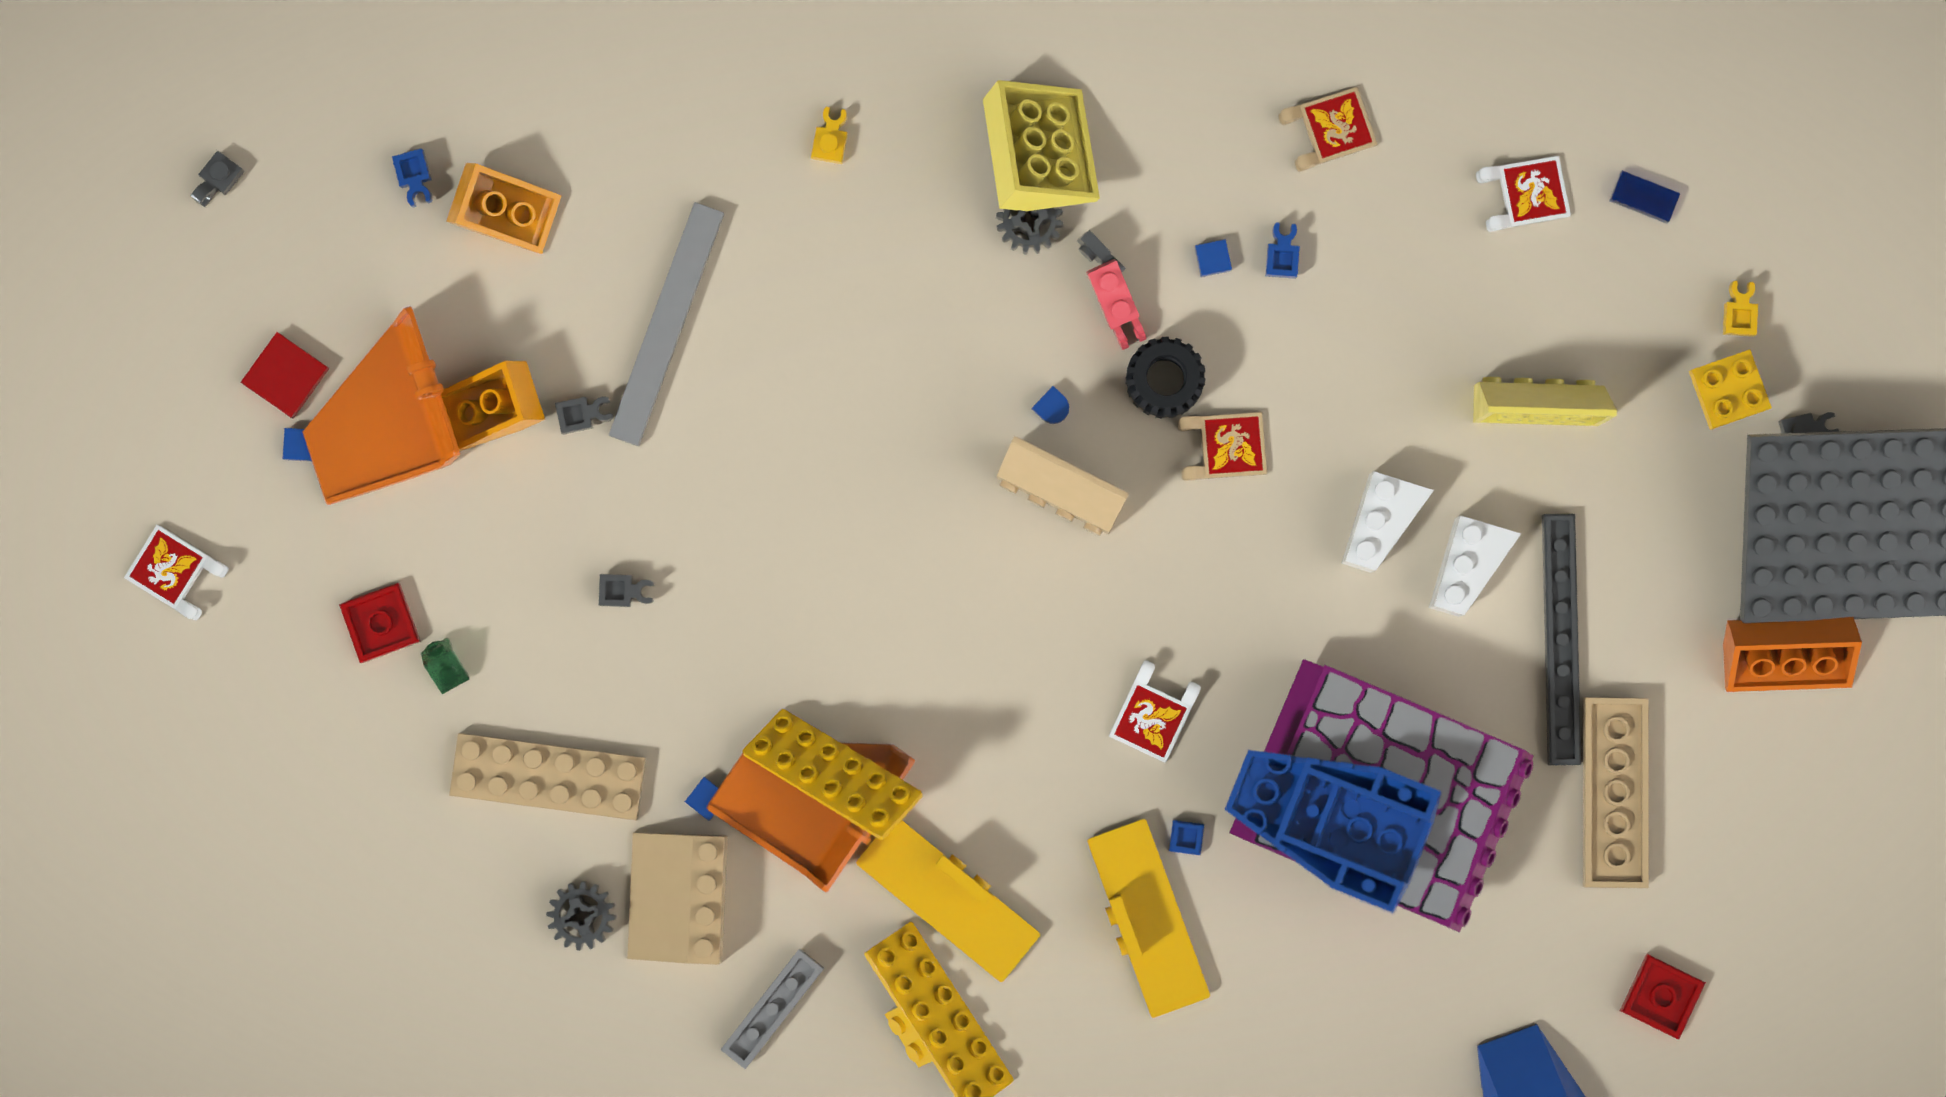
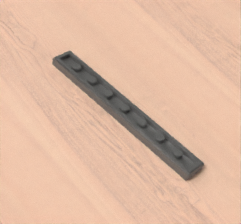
M1543 514L1542 543L1548 765H1581L1575 514Z

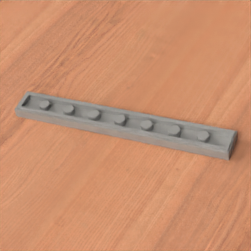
M694 202L609 432L610 437L639 447L723 220L724 212Z

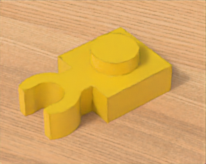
M826 106L823 110V119L826 127H816L811 159L842 164L848 134L839 129L847 120L846 110H841L839 119L832 120L829 117L830 107Z
M1733 281L1729 285V294L1733 298V302H1726L1724 304L1723 335L1754 337L1757 335L1758 304L1749 303V299L1755 293L1754 282L1747 283V291L1745 294H1742L1737 289L1738 281Z

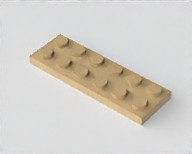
M1583 698V887L1649 888V698Z
M458 733L449 796L638 820L646 758Z

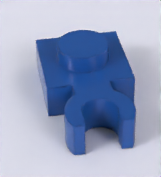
M421 148L392 156L399 186L401 188H410L407 193L408 203L413 208L416 207L415 196L419 193H423L426 201L432 203V194L423 184L432 180L424 150Z
M1276 222L1273 226L1272 234L1277 244L1267 245L1265 276L1296 279L1298 276L1300 246L1291 245V241L1296 236L1297 226L1296 224H1291L1290 234L1285 236L1279 232L1280 223Z

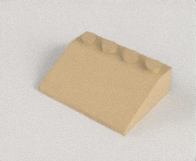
M1016 436L1013 437L997 474V479L1001 480L999 486L1014 494L1020 490L1029 495L1028 501L1042 508L1048 504L1057 509L1056 515L1070 522L1076 518L1085 523L1084 529L1098 536L1102 532L1106 534L1110 532L1129 493Z
M633 832L627 959L686 964L720 965L722 963L728 836Z

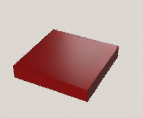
M276 332L240 383L294 419L330 368Z
M400 583L339 604L361 664L421 642Z
M1646 954L1620 1011L1679 1040L1706 982Z

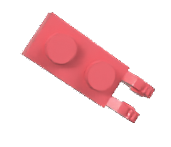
M1113 259L1086 271L1106 321L1111 330L1113 329L1121 349L1129 348V342L1120 325L1129 321L1132 324L1136 338L1140 342L1146 340L1145 332L1138 319L1140 317L1117 261Z

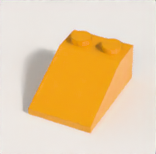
M466 163L446 222L542 254L562 195L482 165Z
M503 361L444 389L441 394L459 451L519 432L545 420L527 361Z

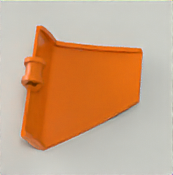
M411 306L402 309L392 325L302 432L327 505L361 496L451 465L460 455L441 397L444 388L442 384L438 383L434 371L436 368L435 361L428 358Z
M842 743L902 780L915 763V759L895 745ZM743 753L707 805V809L711 813L795 868L826 893L860 843L863 842L868 845L871 841L869 838L871 834L748 759Z

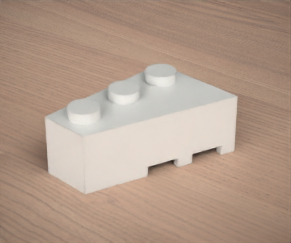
M1375 471L1370 473L1341 563L1370 573L1376 571L1434 490Z
M1464 516L1455 518L1429 608L1458 617L1465 615L1521 533Z

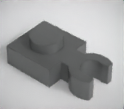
M1090 230L1086 231L1077 240L1081 245L1079 251L1090 262L1095 259L1102 265L1115 259L1121 272L1126 269Z
M587 397L555 403L561 434L593 429L592 419L597 418L602 422L612 420L614 418L612 413L602 415L599 411L601 405L610 403V399L608 397H600L592 405L588 404Z
M1833 412L1820 415L1816 421H1814L1812 413L1778 421L1781 433L1839 432V428L1828 430L1825 427L1826 419L1835 417Z
M600 574L599 606L631 607L632 598H636L644 604L653 603L654 599L643 597L641 591L645 586H654V582L651 580H641L635 585L632 584V575Z

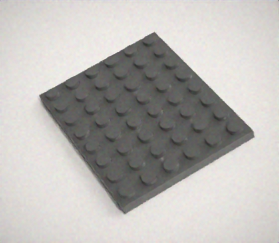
M1946 428L1747 434L1740 620L1743 623L1810 621L1843 617L1871 619L1946 616Z

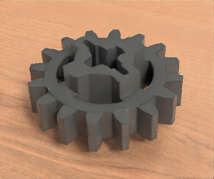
M1047 208L1028 211L1032 218H1037L1034 222L1033 232L1027 222L1022 223L1025 220L1026 211H1019L1016 216H1012L1010 219L1011 210L1003 209L1005 210L1004 212L996 213V219L1003 221V223L997 225V231L1006 232L1002 237L1003 243L1009 240L1013 241L1011 250L1014 251L1018 246H1022L1023 254L1027 255L1029 248H1034L1036 254H1039L1040 245L1042 244L1048 249L1051 248L1049 239L1058 240L1060 236L1055 228H1063V221L1056 219L1063 214L1062 209ZM1051 222L1048 231L1040 237L1039 230L1042 225ZM1014 232H1022L1027 235L1028 240L1018 237Z
M582 881L579 889H577L574 883L568 884V893L563 889H559L557 893L560 899L550 900L549 903L555 909L554 911L546 912V916L554 918V922L548 925V929L556 928L558 930L554 939L557 940L564 937L566 939L564 947L568 948L574 942L576 943L577 951L582 950L584 943L587 944L589 949L595 947L594 939L603 943L606 939L602 933L604 931L609 933L613 931L608 922L615 920L617 917L616 915L609 914V909L613 908L615 903H606L605 899L609 895L608 892L597 893L599 885L594 884L591 889H587V882ZM582 895L592 897L598 904L593 906L585 902ZM569 899L570 908L567 914L561 917L563 905ZM578 907H580L582 912L595 911L585 918V924L581 920L569 921V918L579 913ZM602 915L601 924L594 933L593 923L597 916ZM571 926L577 929L581 937L572 935L565 927Z

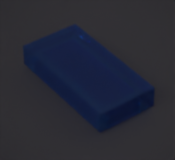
M1621 171L1609 201L1667 224L1670 222L1680 193L1628 172Z

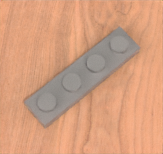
M799 949L724 1044L721 1051L746 1069L824 967Z

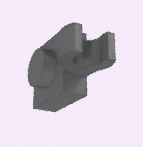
M217 150L198 174L205 181L197 186L191 197L203 207H206L217 191L226 196L244 173V170Z

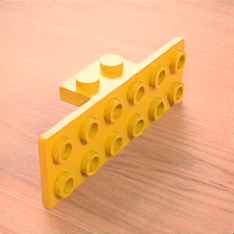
M781 709L742 750L744 756L880 840H884L923 797L919 789L785 709Z
M1141 819L1089 838L1087 843L1110 906L1105 908L1111 926L1117 924L1121 936L1116 938L1122 956L1129 955L1151 1017L1155 1018L1209 998V989L1147 820Z
M903 820L899 822L884 840L876 837L856 861V864L999 982H1003L1040 937V932L988 891L991 885L978 874L972 878L964 871L967 867L965 863L953 854L948 858Z
M913 922L907 923L864 953L869 964L896 1004V1007L884 1014L888 1019L889 1027L894 1034L899 1036L906 1047L908 1057L917 1064L918 1068L933 1062L955 1097H993L1014 1081L1012 1075Z

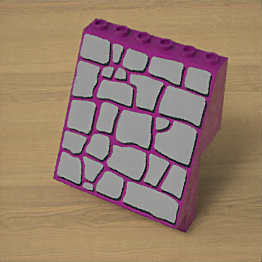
M1303 659L1264 752L1381 767L1442 791L1434 824L1411 882L1398 907L1459 933L1462 927H1465L1470 920V907L1474 898L1478 897L1483 889V876L1487 867H1491L1495 860L1496 845L1499 838H1502L1507 832L1509 825L1507 819L1512 808H1515L1520 801V788L1524 779H1527L1532 772V760L1534 757L1524 749L1330 666L1324 665L1323 667ZM1235 818L1229 832L1230 834L1294 861Z

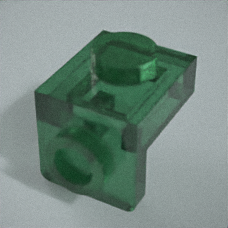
M449 638L442 641H434L421 652L423 666L442 694L470 679L468 672L455 654Z

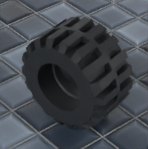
M1169 336L1158 340L1155 338L1151 339L1147 344H1142L1129 362L1125 377L1128 395L1132 397L1133 404L1137 408L1143 409V413L1147 415L1152 414L1156 416L1155 418L1162 419L1163 417L1174 418L1176 415L1184 414L1194 406L1203 392L1206 378L1204 377L1205 366L1201 363L1202 358L1199 353H1195L1192 350L1193 346L1189 343L1187 345L1182 343V339L1175 338L1173 340L1169 339ZM1162 360L1171 361L1182 370L1184 382L1177 393L1167 396L1160 395L1150 388L1147 382V372L1155 362Z

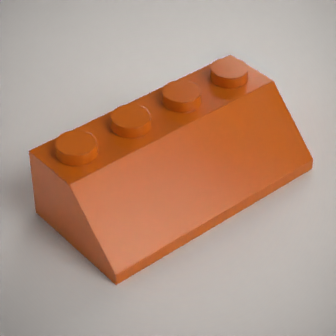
M1854 617L1759 623L1727 620L1723 641L1726 692L1852 688L1862 645Z

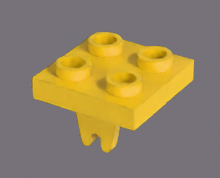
M1750 349L1688 371L1710 430L1772 409Z

